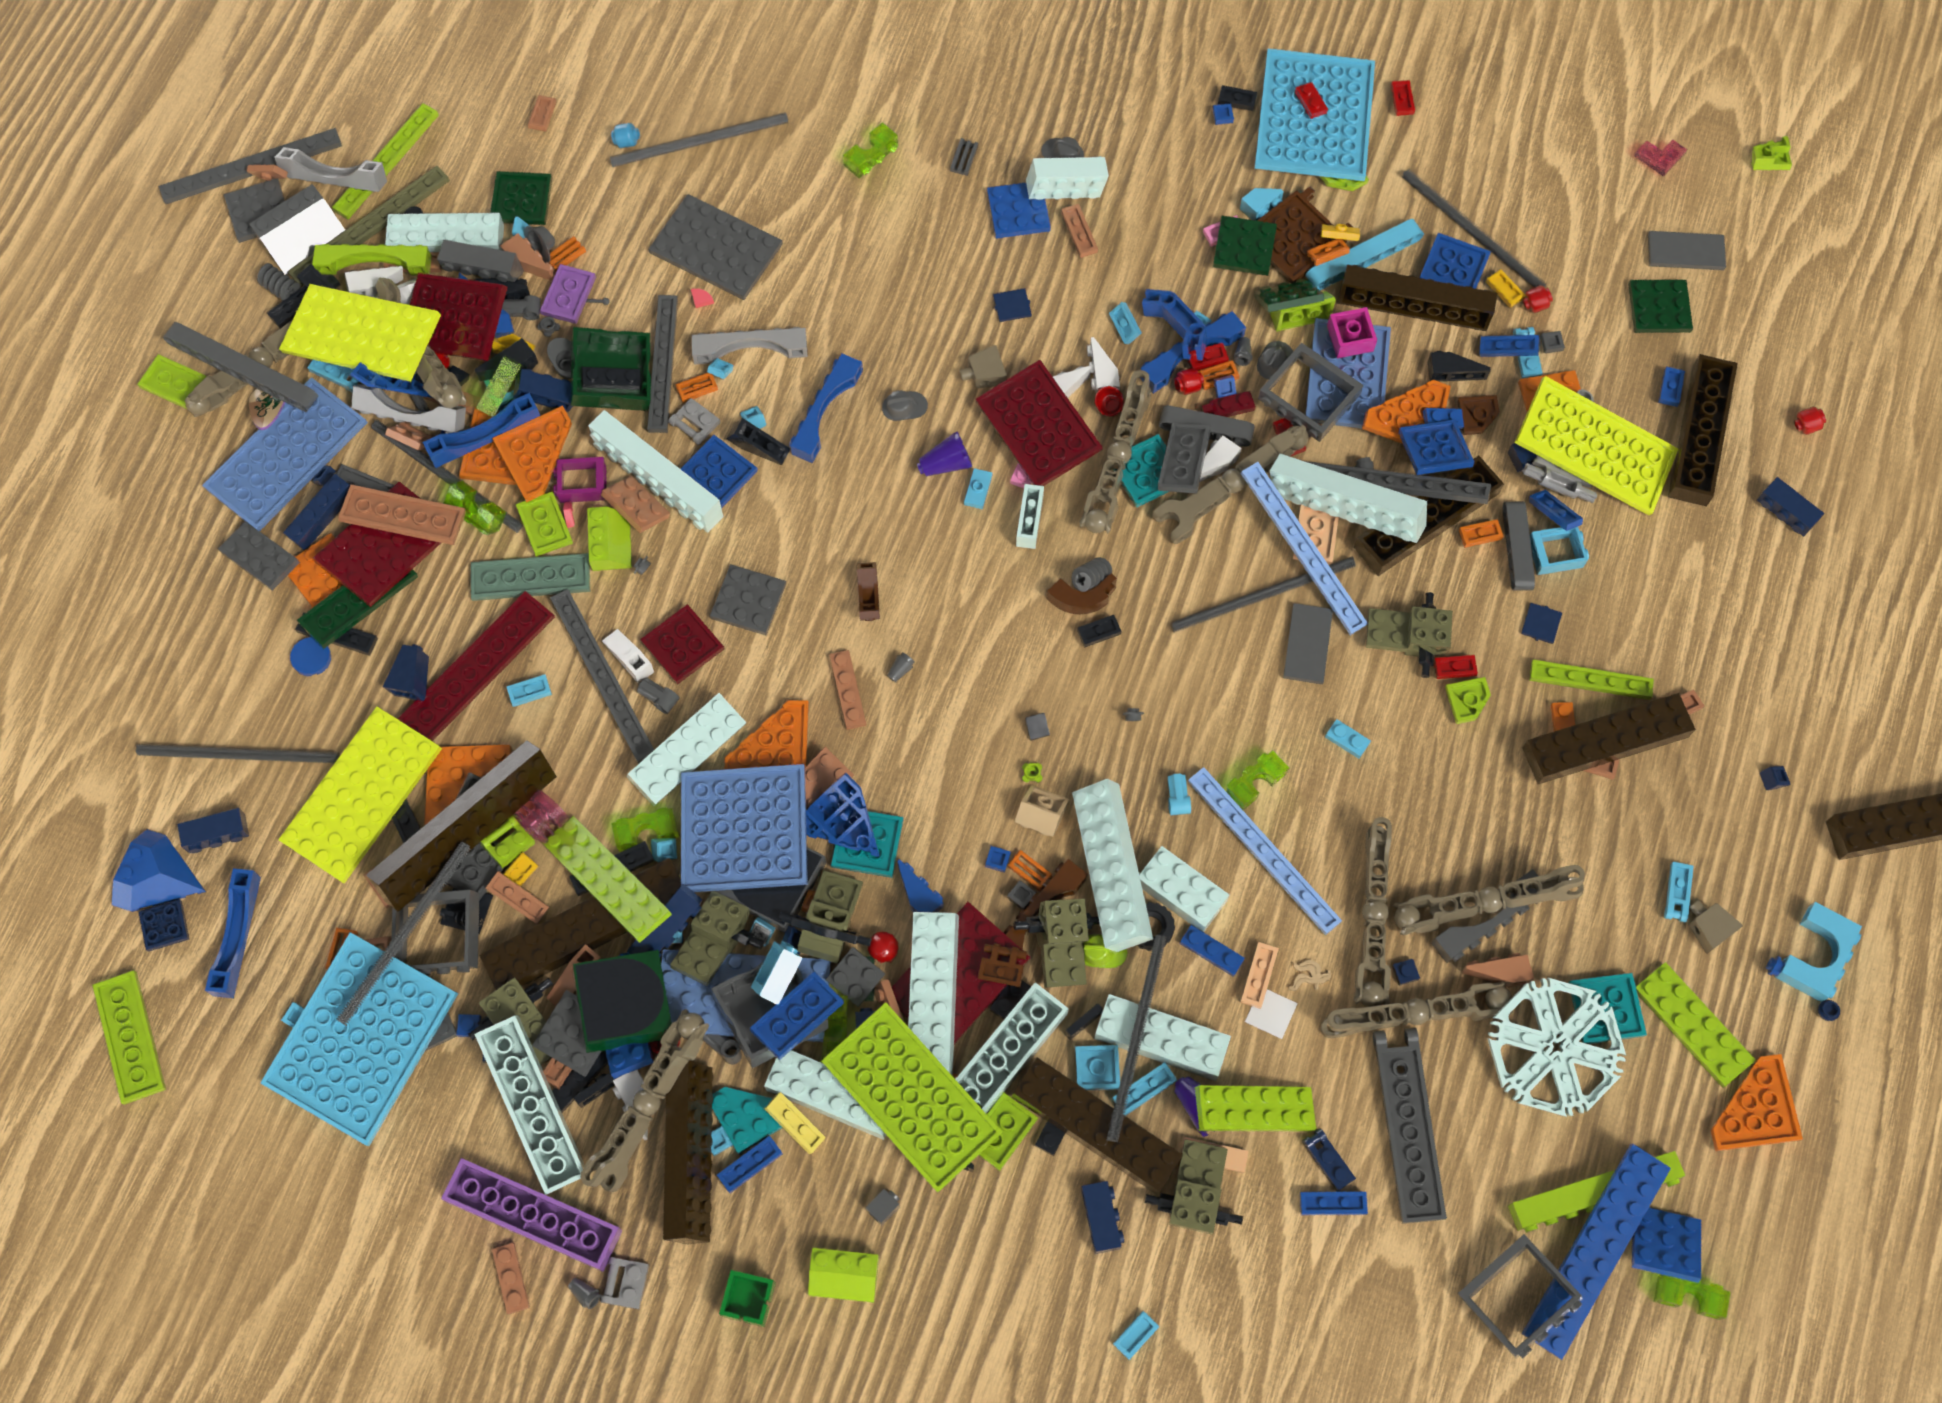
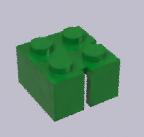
M730 1270L719 1315L740 1322L743 1317L745 1323L765 1327L770 1309L766 1303H771L776 1282L771 1279Z

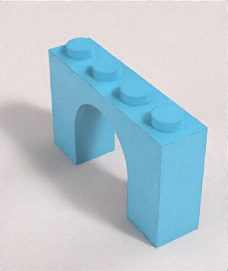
M1814 902L1807 908L1800 925L1822 936L1828 942L1832 951V959L1829 966L1824 968L1814 967L1789 955L1783 959L1785 961L1784 968L1775 978L1823 1002L1828 998L1831 999L1836 993L1837 988L1835 984L1837 980H1841L1845 973L1843 969L1845 962L1848 963L1853 956L1851 949L1861 938L1859 932L1862 926Z

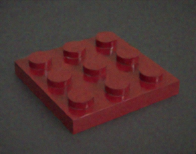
M688 604L640 639L645 648L677 685L725 649L723 644Z

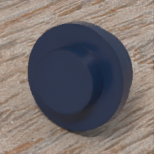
M1825 1000L1819 1004L1818 1013L1825 1021H1834L1840 1015V1007L1832 1000Z

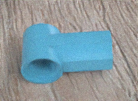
M1179 773L1168 776L1169 814H1191V800L1187 794L1185 775Z

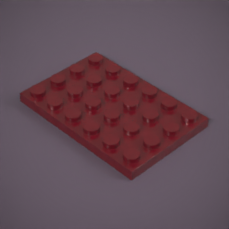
M418 273L410 305L435 310L441 314L428 343L435 353L488 361L508 287L502 284Z
M1041 360L1036 361L975 399L1033 485L1045 486L1103 450L1102 445Z
M400 481L388 491L389 493L421 499ZM350 524L316 554L313 559L314 562L371 607L438 547L441 542Z
M967 902L957 913L959 915L954 1045L1007 986L1006 984L978 979L982 957L991 958V953L984 952L985 944L993 945L998 943L1002 947L1020 948L970 902ZM1027 954L1026 960L1018 958L1016 964L1025 965L1031 957ZM998 956V961L1009 963V956ZM911 966L891 987L900 1012L908 1019Z

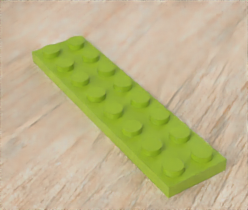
M574 816L542 842L544 847L639 943L672 915Z

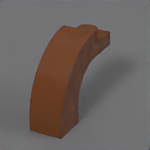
M857 563L860 621L880 619L877 563Z
M1111 573L1097 587L1086 592L1073 589L1060 578L1047 590L1046 599L1055 607L1067 613L1079 615L1093 613L1108 604L1109 595L1116 589L1117 578Z

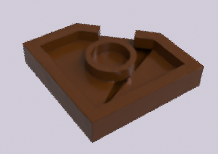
M1497 395L1461 397L1457 401L1458 408L1462 409L1463 435L1483 434L1500 413Z

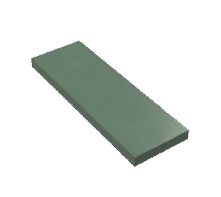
M589 553L471 562L472 601L517 598L525 591L531 596L556 595L567 589L570 593L591 592Z

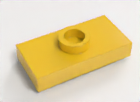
M1322 224L1321 236L1358 241L1360 229L1347 227L1345 224H1336V226Z
M1502 269L1486 279V283L1494 292L1498 293L1497 295L1509 308L1519 303L1526 296Z
M522 852L504 872V875L522 886L539 865Z

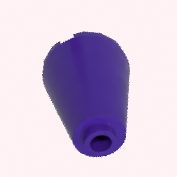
M958 431L920 457V463L917 464L920 473H925L926 477L973 467Z
M1182 1077L1175 1083L1176 1088L1174 1092L1198 1132L1203 1137L1208 1136L1207 1131H1199L1195 1087L1202 1084L1191 1077Z

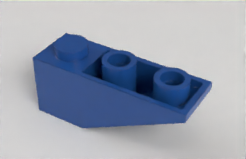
M899 859L897 861L898 869L911 911L938 913L943 908V897L936 890H930L927 887L929 885L922 876L918 878L913 873L914 869L908 862L903 863Z

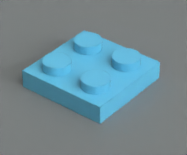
M1118 1045L1075 1046L1078 1085L1086 1090L1119 1089Z

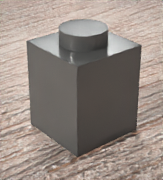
M883 1189L869 1203L866 1211L883 1226L900 1208L898 1203L900 1199L893 1191L887 1192Z

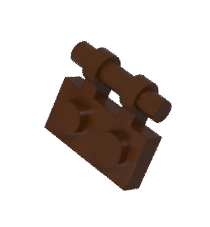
M986 943L984 952L991 953V958L982 957L978 979L1021 987L1025 966L1016 963L1018 958L1026 960L1027 951L1020 950L1018 947H1002L998 943L993 945ZM998 956H1009V963L998 961Z

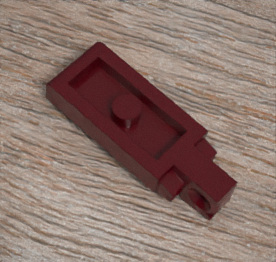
M1247 391L1211 400L1209 404L1202 405L1201 412L1231 417L1252 412L1256 406L1251 392Z

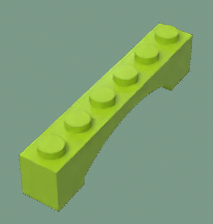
M366 244L315 245L312 265L323 275H336L338 270L354 264L382 262L402 266L410 272V275L418 276V273L430 274L432 256L428 246L423 245L387 246L381 244L378 246H368Z

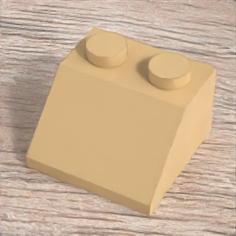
M1031 785L1021 801L1015 823L1020 824L1024 828L1039 831L1042 835L1053 837L1059 827L1069 799Z

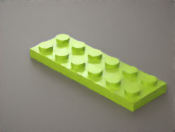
M1666 962L1636 986L1639 997L1722 1088L1726 1087L1756 1061Z
M133 970L93 984L121 1103L125 1105L166 1090L137 972Z
M1211 1085L1195 1087L1199 1131L1312 1132L1317 1130L1311 1087Z

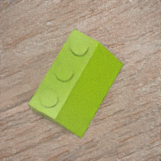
M1324 291L1322 292L1324 294V301L1270 312L1276 332L1313 324L1315 318L1329 320L1335 305V297Z
M607 506L587 508L589 563L592 571L632 568L630 523L614 508Z
M812 1248L808 1296L874 1303L879 1255Z

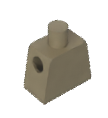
M996 345L971 355L968 358L969 368L960 370L962 381L973 379L976 388L994 387L1007 380V374Z
M1698 900L1689 907L1697 917L1689 926L1707 954L1743 927L1738 920L1717 903L1706 909Z

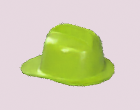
M1088 935L1089 941L1083 942L1086 966L1117 968L1127 958V949L1115 952L1105 948L1102 935Z

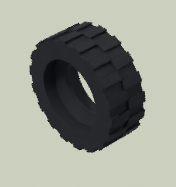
M1148 902L1146 904L1148 917H1155L1161 922L1162 929L1158 935L1167 937L1164 938L1166 939V946L1171 941L1175 930L1174 917H1172V913L1164 905L1161 906L1159 903ZM1153 936V940L1138 944L1139 948L1146 949L1147 951L1153 950V943H1155L1156 937Z

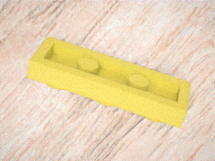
M781 1092L777 1093L764 1108L808 1154H812L826 1138Z

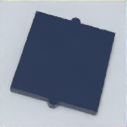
M1025 288L993 294L996 305L995 311H997L999 322L1032 317L1030 300H1028Z
M1530 603L1521 634L1535 638L1536 641L1541 640L1553 644L1562 612L1550 609L1548 606L1544 607Z

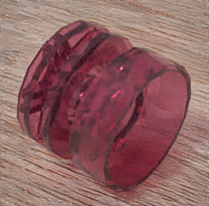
M538 789L529 798L534 808L531 810L523 805L521 809L526 816L517 811L514 817L532 838L546 844L549 840L543 833L545 832L553 837L554 832L550 826L554 825L561 829L570 818L557 803Z

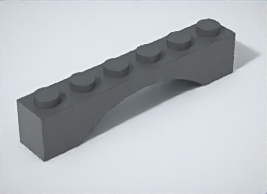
M1532 869L1517 881L1538 877V875ZM1530 888L1527 890L1529 893L1537 892V890L1534 888ZM1510 893L1509 898H1514L1517 895L1514 893ZM1529 905L1515 908L1506 907V909H1503L1492 919L1475 926H1451L1437 936L1431 944L1446 963L1452 959L1456 962L1465 955L1463 953L1469 948L1472 951L1481 944L1479 940L1483 937L1489 939L1498 932L1496 928L1500 925L1503 927L1509 925L1514 920L1512 918L1518 913L1521 916L1530 909Z

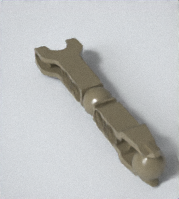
M380 277L375 285L378 298L401 303L400 290L391 279ZM427 345L416 369L424 383L423 388L445 408L451 409L458 405H465L466 398L461 391V386L455 374L445 368L435 352Z
M292 321L262 342L263 347L252 349L247 357L269 368L273 364V360L277 363L279 360L287 357L289 354L282 353L279 348ZM223 371L213 376H207L186 397V408L194 417L204 415L226 404L229 398L246 386L247 383Z
M1137 370L1131 376L1126 401L1116 428V437L1113 439L1114 443L1108 448L1107 461L1104 464L1095 491L1089 492L1085 503L1080 527L1086 526L1092 533L1106 531L1108 534L1111 531L1112 523L1119 508L1116 496L1123 478V470H1125V464L1131 458L1132 445L1134 444L1144 412L1148 409L1151 400L1149 374L1143 370ZM1139 377L1145 379L1143 385L1136 384V380ZM1114 468L1118 469L1117 471H1114V472H1113V471H1110L1111 469H1114ZM1107 485H1111V486H1112L1111 488H1108V489H1107V488H1104V487L1107 486ZM1109 502L1108 515L1101 509H1093L1094 504Z
M1304 425L1289 427L1287 431L1274 436L1264 446L1236 465L1235 469L1227 470L1222 475V478L1219 476L1198 490L1197 494L1194 493L1182 501L1171 499L1161 504L1154 510L1153 518L1157 522L1175 519L1179 525L1172 531L1171 540L1174 544H1179L1192 535L1194 523L1226 501L1231 497V493L1240 492L1245 484L1248 485L1241 475L1243 470L1259 462L1267 473L1272 468L1279 454L1290 457L1296 450L1304 448L1309 440L1306 427Z
M1378 817L1373 821L1366 833L1365 843L1366 900L1363 905L1362 914L1365 919L1364 926H1366V929L1363 933L1362 963L1355 970L1356 991L1354 1002L1358 1004L1361 1001L1366 1007L1390 1003L1391 968L1386 965L1385 961L1386 929L1384 926L1389 911L1385 904L1387 898L1384 896L1387 894L1392 825L1390 820L1384 817ZM1380 823L1384 824L1385 827H1386V830H1385L1383 827H1381V826H1377V824H1380ZM1372 868H1379L1382 871V875L1374 874ZM1371 888H1378L1381 891V895H1374ZM1371 928H1375L1379 931L1378 937H1374L1371 935ZM1369 949L1377 950L1379 956L1376 958L1372 957L1369 954ZM1364 971L1380 972L1382 974V986L1374 981L1363 984Z
M1570 865L1555 869L1546 875L1510 882L1503 887L1499 885L1498 889L1495 887H1485L1479 893L1476 890L1475 893L1464 892L1445 897L1433 898L1430 894L1409 899L1408 902H1397L1393 905L1397 909L1394 914V922L1402 929L1400 935L1405 936L1413 932L1436 931L1440 924L1473 917L1477 913L1482 914V911L1495 913L1501 907L1506 909V907L1515 908L1550 900L1568 901L1576 899L1583 894L1585 872L1578 865ZM1572 872L1579 874V878L1568 876ZM1578 887L1577 891H1570V889ZM1530 888H1534L1537 890V892L1529 893L1527 890ZM1508 893H1514L1517 896L1514 898H1509L1506 895ZM1466 902H1473L1475 905L1467 907L1464 904ZM1447 906H1451L1454 908L1452 911L1444 910V908ZM1430 907V914L1433 918L1420 922L1421 915L1418 908Z
M1499 981L1493 984L1472 985L1465 993L1440 996L1430 1001V998L1425 1001L1414 998L1402 1004L1393 1003L1365 1008L1338 1009L1332 1011L1322 1022L1321 1032L1326 1038H1338L1359 1032L1396 1027L1401 1023L1404 1025L1408 1023L1421 1025L1431 1019L1442 1020L1470 1016L1474 1021L1493 1018L1512 998V995L1504 987L1506 982ZM1487 992L1485 1003L1490 1010L1481 1011L1476 1006L1477 1002L1473 996ZM1454 1001H1457L1461 1004L1462 1010H1459L1454 1006ZM1433 1004L1440 1006L1441 1013L1434 1010ZM1392 1011H1397L1400 1014V1019L1394 1018ZM1371 1014L1378 1015L1380 1022L1373 1021ZM1327 1024H1328V1026L1330 1027L1331 1030L1336 1031V1032H1330V1031H1328V1029H1327Z
M684 1009L677 1021L673 1022L663 1035L660 1052L647 1072L644 1083L640 1086L643 1089L639 1090L634 1096L633 1106H628V1110L620 1118L604 1147L592 1155L581 1172V1180L584 1185L590 1187L601 1185L604 1190L609 1192H616L620 1189L628 1175V1162L647 1131L650 1121L653 1119L651 1115L655 1114L659 1109L660 1098H665V1094L671 1090L684 1066L689 1060H694L700 1050L703 1036L708 1030L709 1024H705V1021L699 1014L689 1013L687 1009ZM681 1036L687 1039L682 1049L678 1047ZM596 1170L593 1178L590 1180V1174ZM612 1176H613V1177H614V1181H613L612 1185H610V1179H611Z

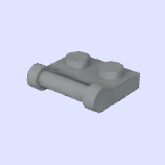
M692 398L676 414H673L668 421L669 424L677 426L693 438V442L697 445L701 444L721 423L718 417ZM685 418L687 421H689L691 424H693L695 427L701 430V432L697 433L695 430H693L691 427H689L681 420Z
M610 1257L608 1263L610 1265L604 1295H601L600 1302L640 1310L649 1264ZM619 1267H624L619 1297L614 1298L612 1296Z

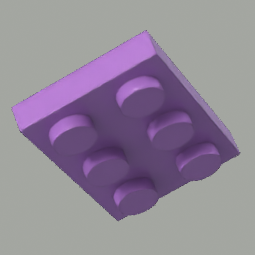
M560 264L540 309L541 315L577 324L596 279L595 273Z

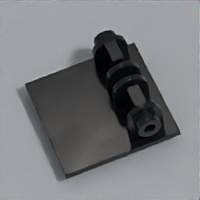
M487 893L479 900V935L493 895ZM466 903L447 904L446 908H442L440 911V916H442L440 924L465 931Z

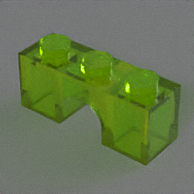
M883 122L869 133L870 144L873 148L866 150L855 144L843 154L844 166L858 178L868 174L871 168L877 163H881L890 152H894L898 147V135Z
M505 355L476 408L494 417L522 364Z
M464 481L450 484L443 504L465 508L464 520L478 528L483 534L490 535L500 530L507 513L505 510L493 502L480 505L478 508L475 503L477 490Z
M1273 750L1269 754L1266 752L1257 759V764L1253 767L1249 765L1244 769L1243 775L1239 779L1235 777L1227 784L1226 792L1243 811L1258 798L1259 792L1253 786V781L1263 779L1271 786H1274L1288 773L1289 767Z
M660 808L654 813H640L634 818H620L616 822L611 823L616 847L619 852L639 844L638 836L646 829L654 830L658 839L679 837L672 808Z
M839 995L844 1000V1004L827 1018L828 1029L825 1030V1037H823L822 1060L847 1038L848 995Z
M1661 1274L1657 1278L1654 1302L1677 1308L1682 1306L1684 1295L1689 1293L1698 1300L1699 1315L1723 1320L1727 1318L1731 1292L1723 1290L1724 1286L1710 1283L1709 1286L1701 1284L1702 1280L1697 1283Z

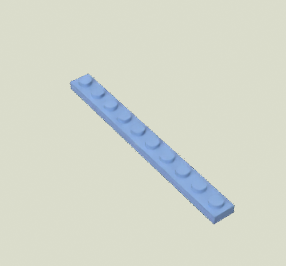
M1259 462L1241 472L1242 477L1349 635L1351 636L1367 626V621Z
M1202 768L1188 780V783L1324 935H1327L1342 922L1338 915L1205 768Z

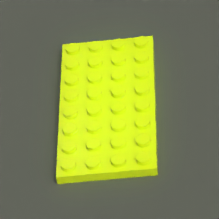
M309 284L279 350L285 354L355 369L361 362L369 370L379 375L411 382L441 314L435 310Z
M1547 376L1541 379L1515 440V443L1648 516L1654 512L1678 452V448Z
M376 706L278 840L345 884L442 748Z

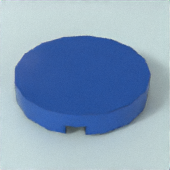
M312 637L302 639L294 645L290 653L291 664L301 675L312 676L321 674L328 668L331 662L330 648L327 646L323 649Z

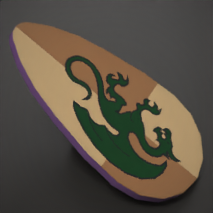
M256 389L249 398L250 415L255 426L260 430L269 428L280 415L285 402Z

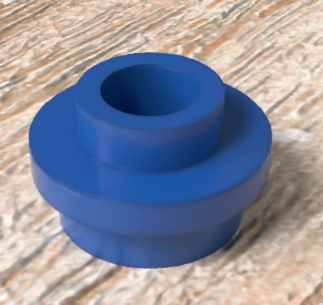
M1776 956L1775 959L1770 958L1766 965V969H1768L1767 974L1778 976L1784 968L1785 961L1781 960L1780 956Z

